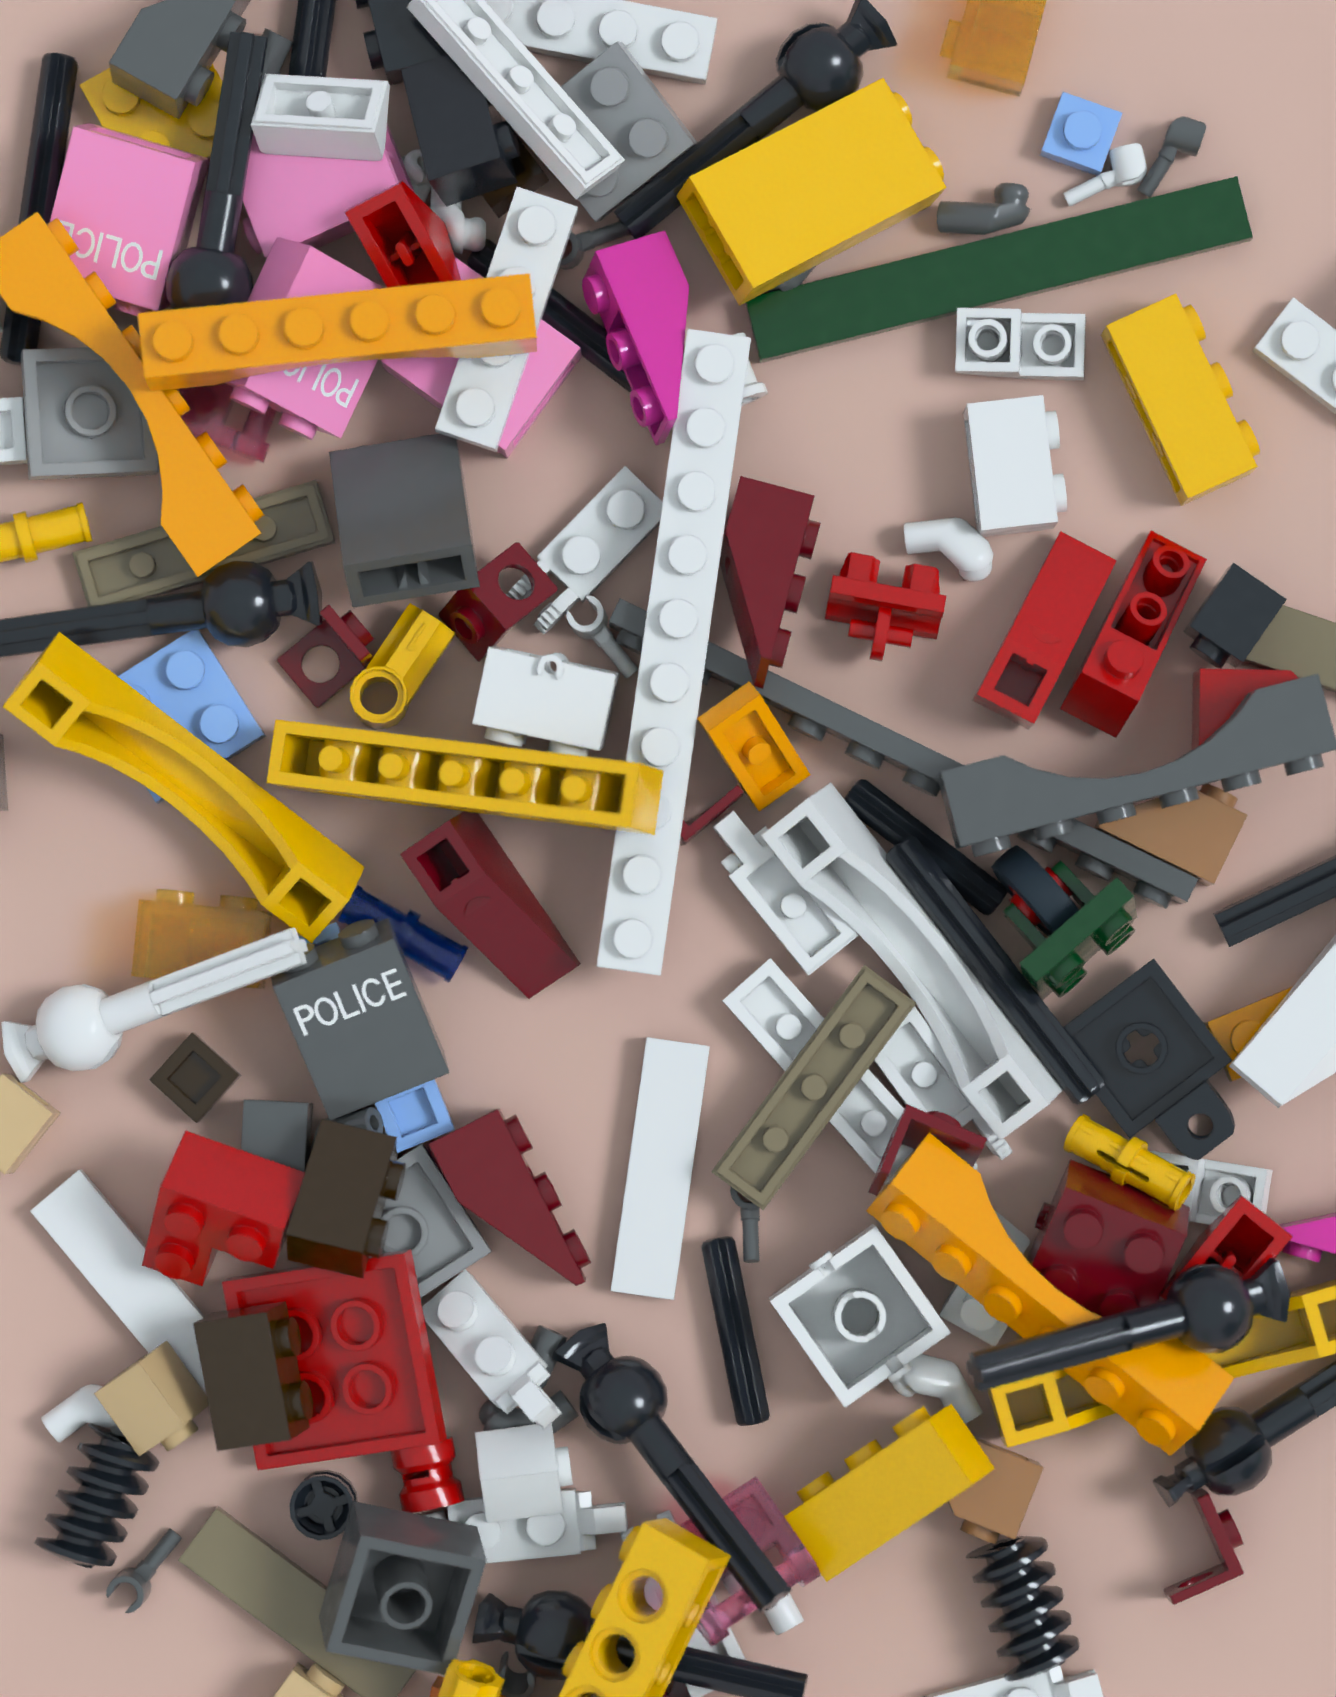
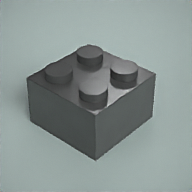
M353 1501L319 1614L326 1652L445 1675L453 1659H457L487 1561L477 1526Z

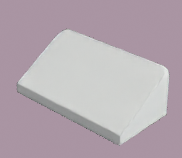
M265 74L251 122V128L259 150L262 153L274 155L369 161L382 160L386 143L389 82L382 80Z

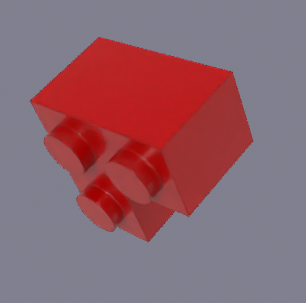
M185 1130L160 1185L142 1266L159 1271L166 1277L181 1279L201 1287L205 1282L218 1250L231 1254L241 1261L254 1262L274 1269L286 1240V1233L305 1172Z

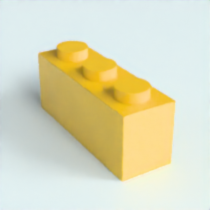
M1175 293L1106 325L1101 337L1181 506L1250 475L1258 467L1253 458L1260 454L1256 437L1245 419L1236 422L1226 400L1233 396L1230 382L1218 362L1209 364L1199 343L1206 339V334L1201 320L1191 304L1182 307Z
M952 1403L933 1416L929 1414L925 1406L921 1407L892 1427L899 1439L884 1449L877 1439H874L844 1460L851 1470L849 1473L835 1481L829 1471H827L796 1492L803 1504L785 1515L784 1519L826 1582L995 1469Z

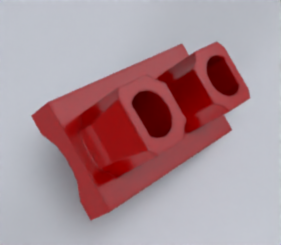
M850 552L847 554L839 576L833 575L824 619L850 624L848 637L872 641L870 660L882 662L886 644L910 648L913 635L937 640L946 602V595L940 594L939 570L936 567L915 563L905 565L901 587L877 583L880 560L871 555Z

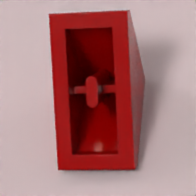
M403 181L345 211L347 218L387 288L461 280L445 222Z
M1200 668L1193 673L1192 750L1201 745L1229 719L1248 693L1256 689L1299 678L1291 670Z
M1240 1195L1198 1236L1163 1289L1160 1297L1167 1300V1294L1172 1282L1181 1272L1197 1264H1219L1238 1273L1242 1280L1251 1278L1270 1258H1276L1293 1236L1248 1199Z

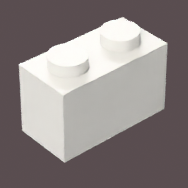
M1043 395L968 403L963 415L976 528L979 534L987 537L1053 529L1058 523L1057 513L1067 512L1064 475H1053L1050 450L1060 448L1056 411L1045 412Z

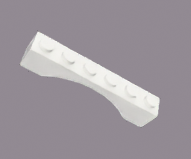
M829 783L807 798L761 835L799 885L825 903L846 921L894 973L914 1002H916V1005L936 1035L952 1067L961 1091L1000 1140L1048 1106L1063 1091L1048 1069L886 861L887 853L832 783Z

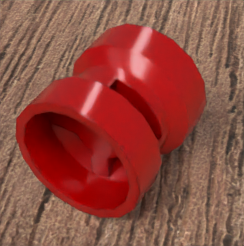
M447 1437L440 1444L390 1451L393 1468L402 1475L404 1487L399 1493L402 1511L415 1513L465 1501L461 1480L453 1475L451 1465L456 1457L453 1437Z

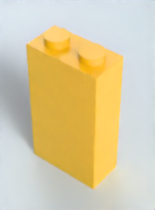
M884 78L695 173L687 179L676 195L739 306L930 207L947 188L943 182L944 172L938 157L932 149L923 147L911 126L912 115L907 103L899 93L891 92Z

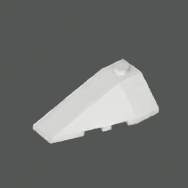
M1336 934L1229 1065L1230 1068L1277 1108L1336 1073Z

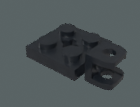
M1154 958L1063 1027L1103 1078L1104 1086L1096 1095L1129 1138L1155 1120L1182 1154L1190 1159L1199 1160L1234 1133L1235 1121L1233 1114L1208 1080L1229 1064L1232 1059ZM1136 1030L1143 1037L1150 1033L1157 1036L1159 1043L1153 1051L1158 1059L1154 1063L1147 1065L1142 1059H1138L1133 1063L1127 1060L1124 1053L1131 1047L1129 1040L1126 1038L1129 1033ZM1195 1114H1205L1212 1120L1213 1129L1207 1135H1196L1189 1128V1119Z

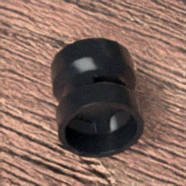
M324 1470L307 1476L293 1492L289 1504L290 1516L296 1529L306 1537L316 1540L332 1539L343 1533L353 1501L358 1502L357 1492L352 1482L338 1472Z

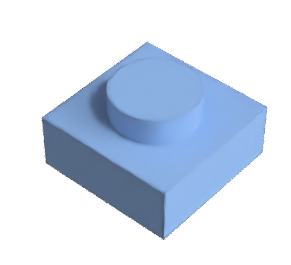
M1062 92L1040 156L1096 176L1100 175L1122 112Z
M435 1079L375 1103L378 1112L381 1114L387 1135L397 1137V1153L456 1130Z

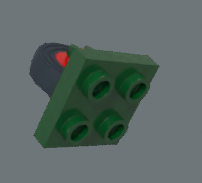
M1018 845L1008 849L991 866L997 879L1011 895L1009 899L1010 905L1003 910L1004 917L1033 949L1019 964L1023 976L1042 1001L1052 992L1059 998L1067 994L1086 976L1087 971L1083 966L1099 950H1102L1107 956L1112 954L1135 932L1131 925L1137 918L1135 896L1118 877L1094 896L1061 860L1052 868L1048 866L1043 868L1028 852ZM1070 896L1079 904V906L1081 907L1080 910L1069 898ZM1036 926H1038L1048 936L1047 939L1040 933Z

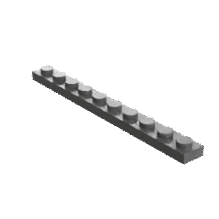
M620 598L609 620L610 628L619 632L615 642L641 655L647 611ZM708 641L702 685L707 686L711 677L734 687L732 693L749 681L753 685L746 659ZM769 670L763 689L755 687L767 706L771 705L792 715L787 724L792 729L821 742L827 732L849 743L845 754L875 769L880 768L883 760L906 771L902 780L904 783L933 797H937L940 791L936 774L944 770L964 766ZM1071 819L1074 832L1036 841L1034 829L1018 833V838L1046 852L1052 853L1057 844L1078 854L1075 865L1101 879L1110 881L1113 872L1136 882L1133 894L1164 909L1168 908L1171 900L1179 904L1188 902L1198 881V878L1076 819Z

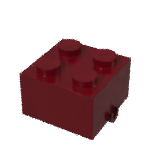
M1070 1159L1051 1204L1044 1202L1035 1223V1228L1039 1229V1232L1026 1260L1058 1291L1086 1310L1101 1317L1157 1303L1187 1237L1190 1207L1183 1204L1179 1209L1173 1211L1168 1205L1126 1183L1121 1186L1110 1179L1111 1175Z

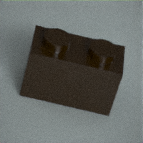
M321 1119L286 1233L288 1261L363 1279L369 1257L380 1259L385 1246L389 1221L381 1219L386 1199L398 1200L405 1176L406 1163L397 1161V1137Z
M286 1301L213 1312L193 1323L217 1451L288 1441L310 1428L309 1419L313 1415V1398L308 1383L301 1381L296 1357L301 1351V1334L295 1318L289 1317Z

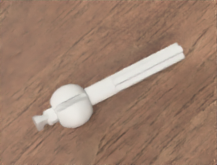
M292 927L111 996L102 989L86 984L62 987L45 998L37 1011L36 1025L31 1026L13 1021L1 1022L4 1055L20 1083L30 1081L47 1059L55 1066L73 1072L96 1069L113 1058L121 1046L124 1031L307 963L304 952L308 951L307 944L304 939H299L296 928Z

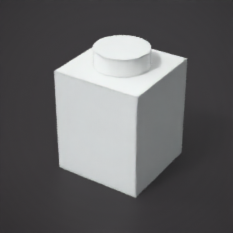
M552 1423L544 1430L537 1424L475 1432L480 1483L487 1523L564 1513L561 1486L573 1485L568 1446L555 1448Z

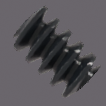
M88 1424L102 1439L99 1444L79 1443L77 1449L91 1463L89 1467H68L67 1473L80 1485L79 1490H58L56 1497L70 1510L67 1515L47 1514L45 1520L59 1534L57 1538L37 1537L35 1544L61 1559L82 1567L93 1568L94 1566H112L115 1563L117 1556L105 1542H123L128 1534L126 1529L115 1518L133 1519L138 1512L136 1504L125 1494L144 1495L149 1485L136 1471H155L160 1462L149 1450L138 1456L125 1436H118L112 1433L110 1429Z
M1017 1536L1015 1540L1007 1538L997 1541L996 1544L984 1545L968 1553L966 1556L967 1559H986L988 1564L972 1578L974 1583H992L995 1586L996 1590L980 1602L982 1608H1002L1003 1615L988 1627L990 1632L1010 1633L1011 1640L996 1651L998 1657H1018L1020 1664L1004 1675L1007 1681L1029 1678L1060 1666L1080 1646L1076 1636L1060 1634L1072 1622L1070 1613L1065 1610H1051L1063 1600L1064 1593L1062 1588L1043 1585L1055 1575V1565L1049 1561H1034L1048 1548L1047 1541L1043 1537Z

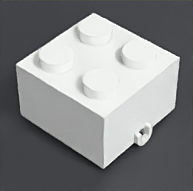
M500 646L488 647L472 724L486 726L484 738L488 740L522 746V744H526L528 735L550 740L547 752L588 757L590 749L600 751L605 746L620 672L569 662L568 658L561 653L542 656ZM552 661L557 665L556 671L551 669Z
M874 1224L831 1253L830 1250L826 1252L821 1258L808 1265L810 1269L768 1297L845 1408L888 1378L892 1383L912 1369L909 1362L951 1333Z

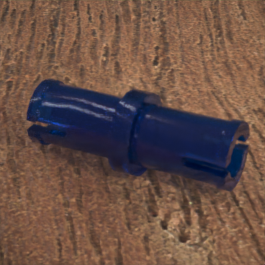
M357 885L338 918L339 922L348 925L365 919H372L376 923L389 918L404 956L444 978V981L448 983L451 981L469 949L468 946L461 945L418 921L421 917L419 913L410 909L408 914L363 890V887Z

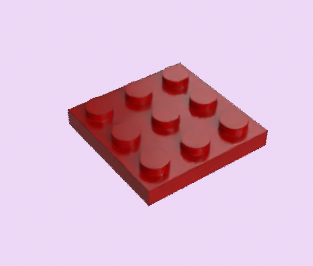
M411 1249L382 1253L380 1259L369 1257L363 1279L306 1265L231 1277L222 1281L227 1310L286 1301L289 1317L295 1318L301 1334V1351L296 1356L301 1381L308 1383L313 1398V1415L309 1419L310 1428L288 1441L253 1446L257 1471L440 1444L447 1439Z

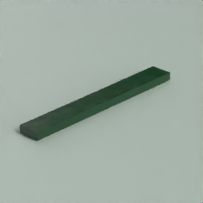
M1236 176L802 284L784 292L778 290L762 294L746 302L745 305L760 363L955 315L957 314V308H984L1251 241L1253 235L1238 177Z

